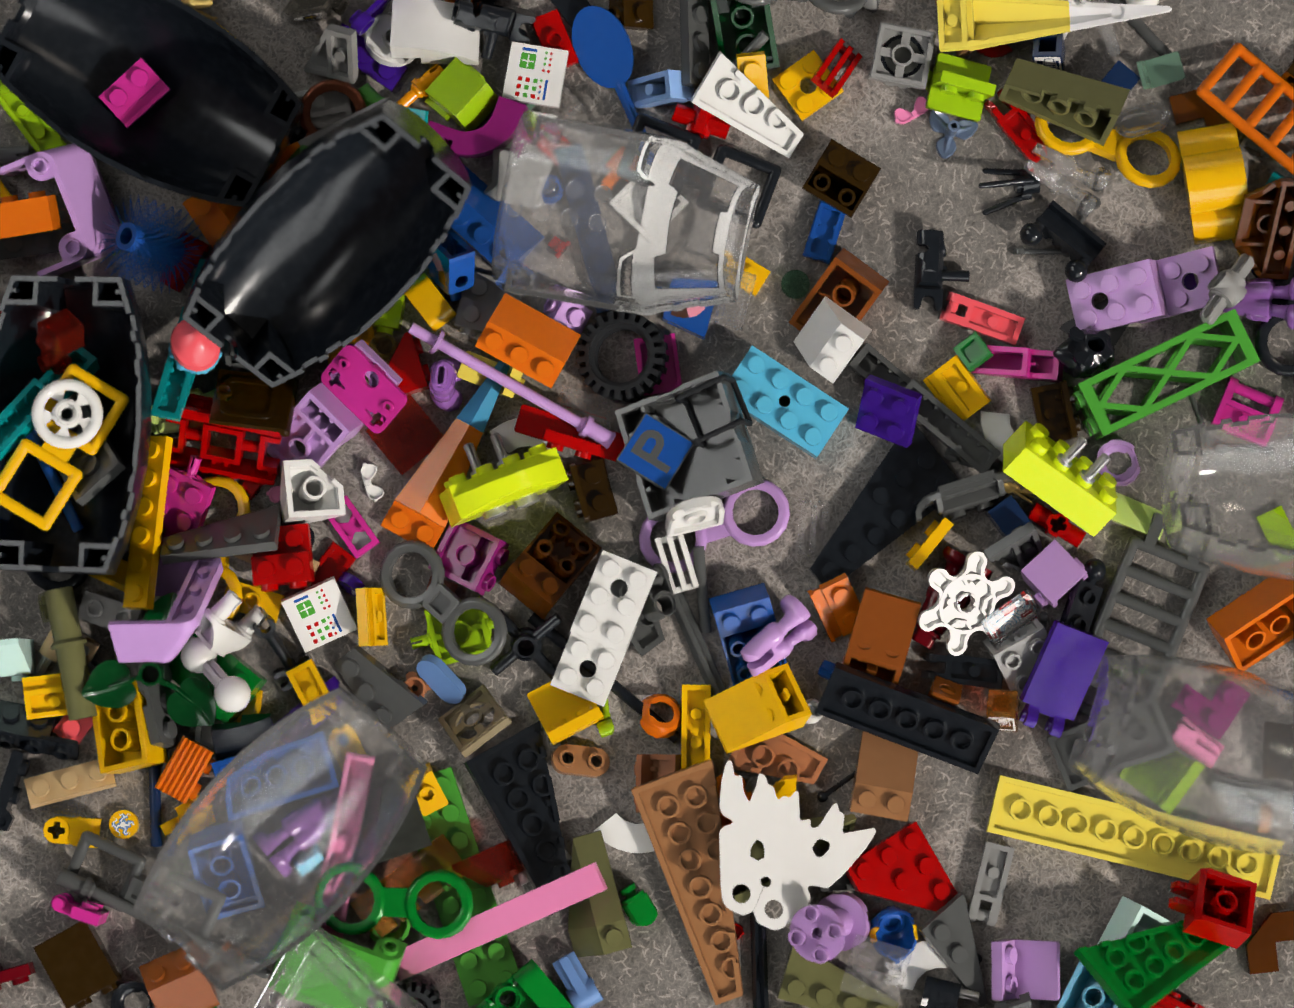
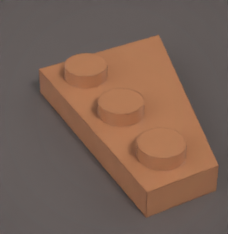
M784 734L733 751L728 760L732 761L733 769L756 774L761 773L782 779L786 775L797 774L798 782L815 784L828 760Z

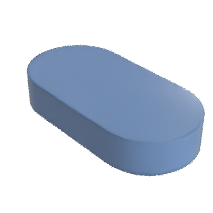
M428 654L421 658L416 667L419 676L444 702L449 704L460 703L466 694L464 683L439 657Z

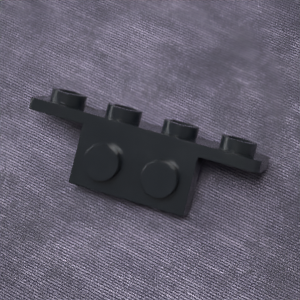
M0 700V747L5 749H22L31 754L53 755L61 760H77L79 756L77 741L52 736L57 716L27 720L24 704Z

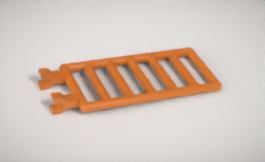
M1236 43L1199 85L1196 93L1203 101L1294 176V153L1289 157L1277 147L1294 126V107L1268 139L1255 129L1256 125L1282 94L1294 102V87L1243 44ZM1240 57L1252 68L1223 102L1210 90L1235 60ZM1262 75L1273 85V88L1245 120L1233 108L1259 76Z

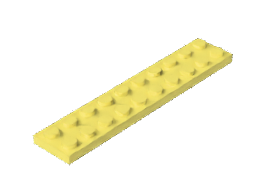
M1002 775L998 777L986 832L1185 880H1190L1202 868H1210L1257 883L1256 897L1268 900L1271 899L1283 846L1281 842Z

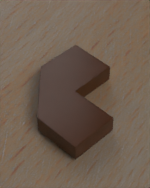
M1196 90L1167 98L1175 126L1203 118L1205 127L1230 123L1197 95Z
M1294 910L1271 912L1245 944L1249 974L1279 971L1276 942L1294 940Z

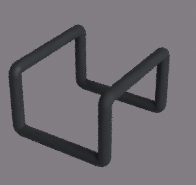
M722 374L675 397L677 402L683 403L686 407L698 437L692 442L695 446L704 448L706 447L705 440L740 424L749 427L753 425L735 378L729 375ZM720 381H728L733 387L745 419H737L703 435L691 404L686 397Z

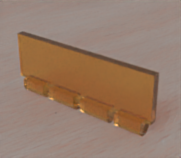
M442 834L431 842V846L420 850L380 882L384 887H409L416 877L426 871L436 869L454 872L462 878L466 875L460 866L464 861L446 836ZM439 881L430 882L422 888L418 896L427 905L444 892L445 889ZM371 889L350 903L362 921L369 916L373 909L374 897ZM417 901V911H419L422 907ZM382 917L378 924L369 931L376 930L379 936L383 938L399 925L394 917ZM399 917L402 922L407 920V918Z

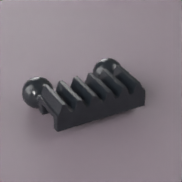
M1054 200L1034 223L1025 224L1020 231L1022 242L1028 246L1037 245L1042 238H1051L1053 246L1059 245L1063 254L1069 253L1071 261L1065 266V275L1072 282H1081L1086 278L1088 274L1087 267L1107 244Z

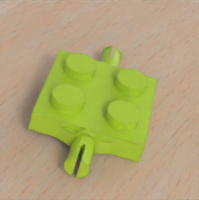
M470 609L462 613L457 619L454 635L456 642L462 650L469 654H479L490 647L492 643V629L495 628L493 621L485 612L480 609ZM425 610L427 634L410 638L411 643L422 641L412 644L413 650L430 645L435 656L439 657L446 665L459 662L452 658L444 647L441 635L442 623Z

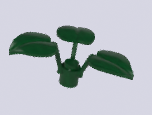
M172 592L157 599L154 602L153 610H147L143 620H166L177 594ZM118 660L104 661L92 671L81 691L84 698L96 705L106 708H121L130 704L136 697L137 691L132 682L140 681L146 686H154L159 683L175 691L167 700V711L174 722L187 727L212 726L216 719V702L213 692L207 683L199 678L188 677L181 683L179 688L177 685L164 679L165 671L159 662L143 664L138 671V675L130 677V669L125 663H118Z

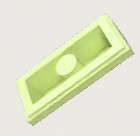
M1116 492L1118 496L1116 499L1117 514L1110 521L1147 535L1154 513H1160L1168 518L1169 514ZM1163 527V529H1162L1161 532H1160V535H1159V537H1158V540H1160V538H1161V536H1162L1164 527Z

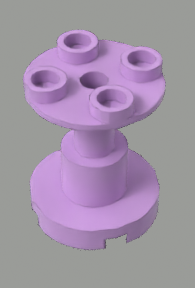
M849 892L834 893L826 896L818 904L808 905L796 912L790 924L789 943L808 961L822 964L834 959L841 951L855 948L866 940L871 928V921L868 922V915L866 913L868 909L859 897Z

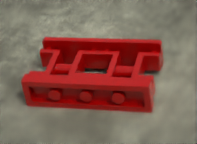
M189 393L180 422L166 419L167 422L180 424L179 438L171 437L173 438L170 465L177 468H187L190 455L193 454L202 458L198 469L202 473L223 475L232 479L252 481L260 485L275 484L280 470V459L267 457L266 455L268 442L280 445L283 438L280 432L209 424L213 398ZM189 420L203 422V430L189 428ZM211 431L237 436L236 449L210 445ZM246 431L261 434L260 442L245 439ZM187 439L200 441L201 449L187 447ZM244 451L258 453V460L243 458Z

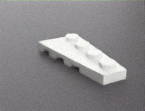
M719 51L692 96L691 103L790 158L804 133Z

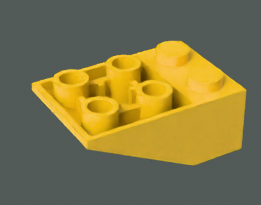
M788 663L768 669L757 676H752L703 701V705L726 754L802 728L812 714Z

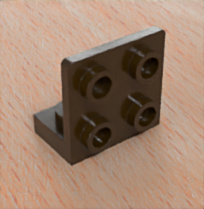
M603 458L575 466V463L569 464L570 471L566 472L569 479L567 481L570 491L576 490L578 499L573 500L578 519L584 517L585 523L619 514Z

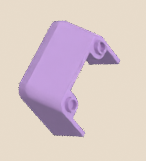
M72 143L36 152L0 167V175L13 177L27 171L33 179L38 181L55 178L75 231L63 236L59 242V252L63 261L38 271V276L61 275L105 257L117 247V245L110 247V245L115 244L111 242H116V240H102L116 239V237H111L116 235H109L117 234L115 233L117 230L113 228L117 227L119 229L113 222L114 219L120 226L121 224L93 155Z
M159 556L155 596H164L174 592L177 594V597L166 620L109 621L108 627L118 663H168L179 654L200 624L222 575L223 565L220 557L163 565Z

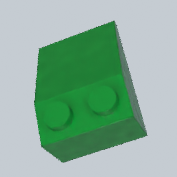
M180 651L170 663L172 679L180 686L188 677L199 678L207 683L214 695L215 687L203 673H192L183 666L180 659ZM234 652L226 654L224 657L217 654L216 662L228 676L241 677L248 683L251 690L250 703L256 693L267 682V679ZM216 704V718L222 723H233L245 708L239 712L230 713L223 711Z

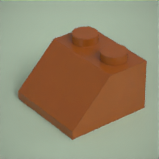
M193 943L139 966L147 992L155 1008H213L220 1005L203 955Z

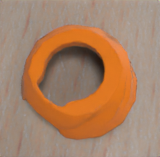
M665 693L646 697L642 701L641 727L647 734L655 738L673 736L681 724V708L678 702ZM659 702L668 704L673 710L672 720L666 723L656 720L650 715L651 704Z

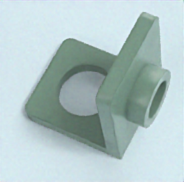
M1177 51L1136 62L1144 90L1183 80L1186 77L1180 53Z

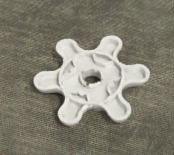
M980 551L970 552L966 556L964 568L955 576L949 575L942 568H935L928 573L927 577L929 585L938 592L936 603L931 608L920 612L918 624L924 631H932L940 626L946 627L948 629L946 647L948 652L954 656L963 654L967 648L968 638L973 632L980 630L988 636L981 620L993 613L996 603L1000 599L1011 595L1015 588V582L1009 576H1000L991 581L987 580L984 574L987 557ZM969 595V605L961 609L958 601L961 602L964 597Z

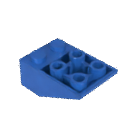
M764 583L708 598L733 686L752 677L747 667L748 662L744 661L740 651L765 626L771 622H776L771 600ZM786 658L780 660L771 668L786 664Z

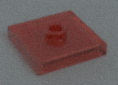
M410 394L407 395L406 405L384 431L374 433L369 428L365 429V432L401 475L428 455L443 436ZM380 418L373 423L374 425L377 423L383 424Z

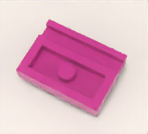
M140 58L108 87L99 98L120 119L126 128H130L171 89L147 62Z
M675 333L664 335L665 338L663 339L669 349L666 350V354L669 356V362H665V367L668 368L666 375L662 373L660 385L655 384L653 386L654 391L651 394L645 393L643 396L665 394L682 384ZM642 338L633 339L638 375L642 372L647 361V348Z

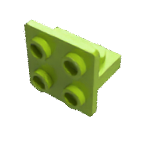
M938 53L925 107L975 122L980 121L984 101L993 97L996 90V85L989 83L991 66L945 53Z

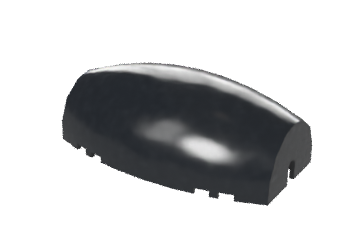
M18 0L21 6L14 19L8 18L0 33V81L29 110L33 111L47 125L67 140L99 160L135 178L182 195L220 204L243 207L269 179L296 129L304 104L268 64L220 25L178 0ZM143 58L171 90L130 128H126L99 96L134 63Z
M388 100L357 115L314 141L284 164L240 209L215 243L198 273L183 308V319L220 348L224 345V339L228 340L234 348L235 360L271 388L304 373L306 367L318 360L320 363L329 358L331 352L341 345L345 347L365 332L419 278L434 258L433 254L440 243H444L448 230L453 221L458 218L468 198L472 185L466 169L459 157L443 138L407 107Z
M12 275L0 303V414L34 378L39 381L75 342L98 359L100 369L94 376L129 397V403L108 435L109 440L126 468L84 506L77 503L72 494L69 497L84 528L74 533L63 510H61L51 528L44 531L0 505V570L115 575L129 543L140 507L148 467L151 437V382L148 351L141 315L131 281L123 277L75 276V280L59 276ZM93 389L102 403L104 420L115 401ZM17 446L0 461V473ZM27 453L3 493L44 516L55 499V495L36 457ZM55 469L56 472H57V474H58V476H59V478H60V480H61V482H62V484H64L65 482H64L63 478L61 477L59 471H58L57 469Z

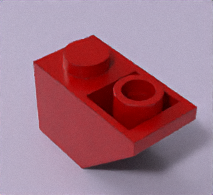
M408 332L404 333L388 364L403 379L398 387L406 396L429 389L428 381H430L431 375L428 364L422 365L419 354L424 353L420 339L417 337L413 338V335Z

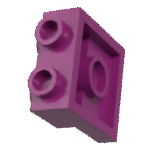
M465 522L452 528L449 525L436 552L442 559L445 577L483 596L485 591L489 592L496 583V576L494 574L498 566H502L507 562L509 558V550H507L509 544Z

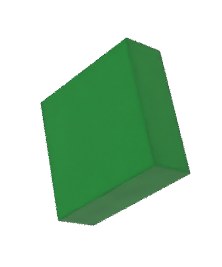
M976 331L953 347V350L969 372L975 370L994 355Z

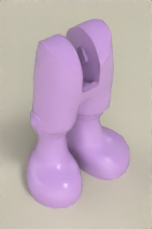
M786 595L780 601L784 617L779 622H771L765 626L740 651L744 661L748 662L747 667L753 677L765 672L780 660L789 656L794 646L799 642L811 641L817 635L816 625L808 620L811 616L809 611L792 595Z

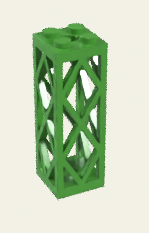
M1232 309L1220 315L1212 325L1203 323L1078 383L1073 387L1075 402L1072 405L1076 411L1081 409L1086 419L1082 421L1087 435L1089 437L1094 436L1095 440H1098L1256 364L1260 359L1236 310ZM1218 326L1222 335L1205 332ZM1190 345L1222 348L1207 373L1175 370ZM1176 347L1164 368L1136 366ZM1232 354L1237 364L1221 371ZM1122 377L1155 380L1139 406L1107 402ZM1109 379L1108 383L1098 396L1094 388V385H1097ZM1167 381L1194 384L1153 404ZM1107 414L1128 417L1110 424L1111 421Z

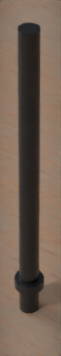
M533 613L528 619V622L535 628L545 621L536 613ZM553 629L546 637L564 651L568 640L557 630ZM590 660L582 662L581 666L591 675L596 673L594 662ZM615 680L611 691L642 716L643 702ZM650 709L651 716L660 722L666 723V721ZM677 731L668 739L675 743L681 734Z

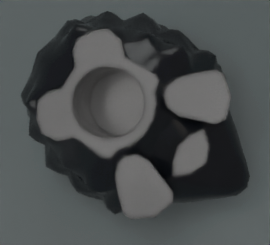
M1073 326L1069 330V338L1062 342L1053 352V356L1061 361L1066 373L1075 379H1085L1093 377L1111 367L1114 362L1115 348L1111 343L1110 335L1102 330L1096 333L1094 330H1080L1078 327Z

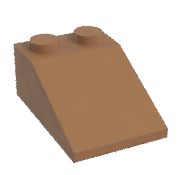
M862 731L848 811L908 822L918 752Z

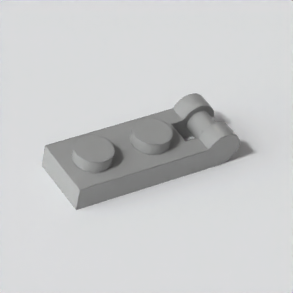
M985 841L968 908L970 921L980 920L986 922L988 926L995 927L1015 848ZM981 900L991 902L989 911L979 908Z

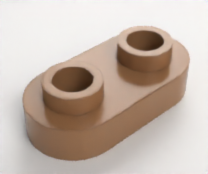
M564 744L552 753L551 764L554 770L560 774L597 778L608 770L610 759L608 754L601 748ZM563 754H569L571 756V763H565L563 761ZM591 758H599L600 766H593Z

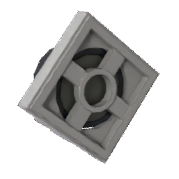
M880 22L868 79L884 82L883 84L889 87L898 86L900 89H909L910 87L925 90L936 32Z

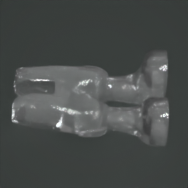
M1037 143L1032 152L1042 160L1050 163L1049 168L1046 169L1043 165L1028 159L1023 169L1048 187L1050 193H1064L1073 202L1075 212L1084 218L1087 217L1095 208L1097 197L1071 184L1067 180V176L1078 180L1093 192H1100L1107 186L1111 178V171L1105 167L1085 170L1079 167L1078 161L1073 155H1065L1053 148Z

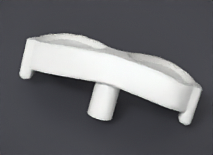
M365 462L360 470L368 498L378 502L385 492L383 488L371 483L377 472V466Z

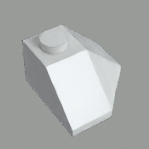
M312 459L282 461L280 486L282 524L313 523L346 515L343 485L335 478L332 479L320 469L321 466Z

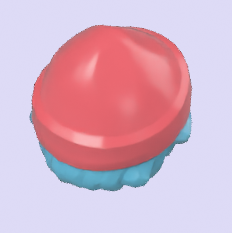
M185 320L179 322L173 329L168 351L169 357L175 359L178 370L201 375L208 373L217 365L222 357L220 347Z

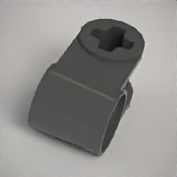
M662 563L654 564L650 568L656 571L657 575L642 609L643 616L651 622H658L674 614L677 609V600L669 581V575ZM656 602L660 603L662 611L658 609Z

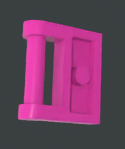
M1230 376L1210 424L1265 446L1283 405L1284 398L1277 395L1275 397L1239 383V379ZM1236 393L1269 407L1268 414L1231 400L1233 394Z

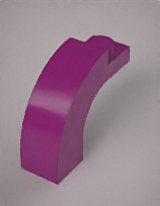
M499 96L491 118L479 129L459 131L433 121H429L428 125L447 144L449 142L452 143L450 148L458 157L481 158L493 154L494 150L506 147L517 136L524 124L529 108L525 104Z

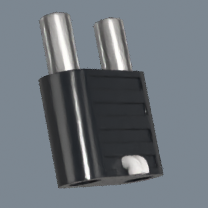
M927 976L919 1008H956L959 998L978 1002L980 993L961 988L960 983Z

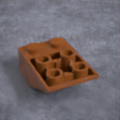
M865 587L842 664L898 685L921 603Z

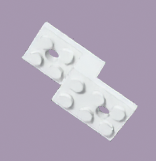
M605 550L602 551L570 629L571 634L550 683L551 686L600 706H605L637 627V621L657 575L656 571ZM615 580H623L628 586L627 593L622 597H617L611 592V585ZM585 660H590L596 665V673L592 677H585L580 672V665Z

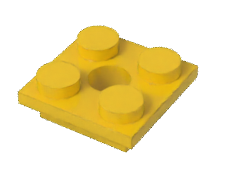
M812 50L772 79L802 122L844 92L841 88L838 94L831 98L817 85L812 93L802 92L800 82L804 79H811L823 62L815 50ZM828 68L821 77L823 81H825L830 73ZM835 78L833 79V81H832L831 84H830V86H831L832 88H833V86L835 85V83L837 82V80H836Z

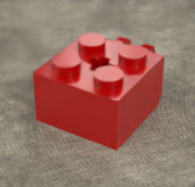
M1210 868L1200 869L1189 880V883H1184L1183 881L1171 882L1170 891L1187 898L1172 897L1169 898L1168 908L1185 914L1183 932L1235 949L1251 936L1257 883Z

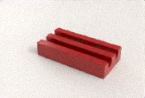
M842 38L834 44L811 78V81L831 98L838 94L862 58L860 53L855 55L852 52L854 48L850 45L845 47L843 45L845 41ZM839 51L842 56L825 81L821 79L822 75ZM847 59L850 60V63L832 88L830 86L831 82Z

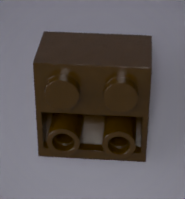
M831 139L802 189L852 218L881 168Z

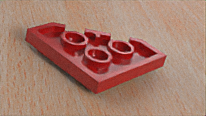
M912 821L863 852L845 872L856 892L870 894L929 911L939 910L958 894L916 821Z

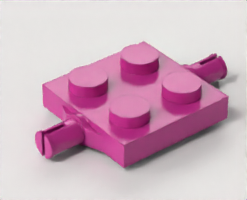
M190 455L186 469H178L170 465L163 529H165L163 537L201 527L205 522L217 486L204 481L197 474L202 458L197 455Z

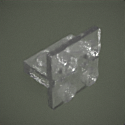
M857 934L840 990L896 1007L905 982L912 951Z

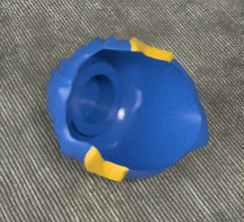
M895 905L882 909L871 920L870 942L877 953L890 959L895 964H899L914 950L918 940L917 925L912 914Z

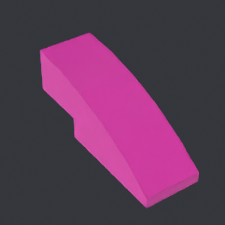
M987 345L994 355L971 372L972 374L1060 382L1063 377V365L1061 361L1053 356L1054 351Z

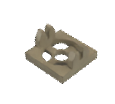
M484 684L438 719L465 758L512 723V720ZM483 704H484V706H482L480 709H479V708H473V707H475V706L483 705ZM493 710L492 723L484 727L482 724L484 717ZM478 713V720L475 723L468 725V718L471 715ZM462 717V719H461V722H462V723H460V724L457 726V724H458L460 718ZM466 730H475L477 732L471 739L460 737Z

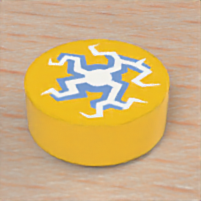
M119 810L111 816L109 829L119 839L130 838L139 829L138 817L130 810Z

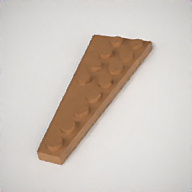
M711 758L635 786L631 789V792L715 1005L743 996L744 992L734 914L732 910L724 905L721 894L719 832L722 829L715 767Z

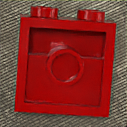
M310 524L280 526L278 549L275 551L253 553V557H251L253 586L261 588V592L278 591L279 585L289 584L290 589L306 588L307 582H315Z

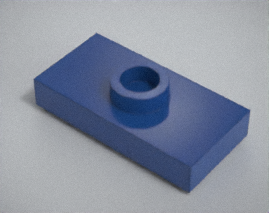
M819 201L802 256L830 265L845 214L825 202Z

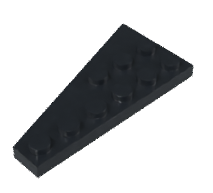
M917 425L915 426L912 444L908 448L893 444L809 570L820 584L832 580L843 573L849 576L918 523L915 519L917 504L924 496L937 491L938 486L958 480ZM935 505L923 510L922 519L936 509Z
M540 721L464 763L534 889L571 873L564 849V837L561 835L560 818L552 778L549 775L546 748L543 746Z

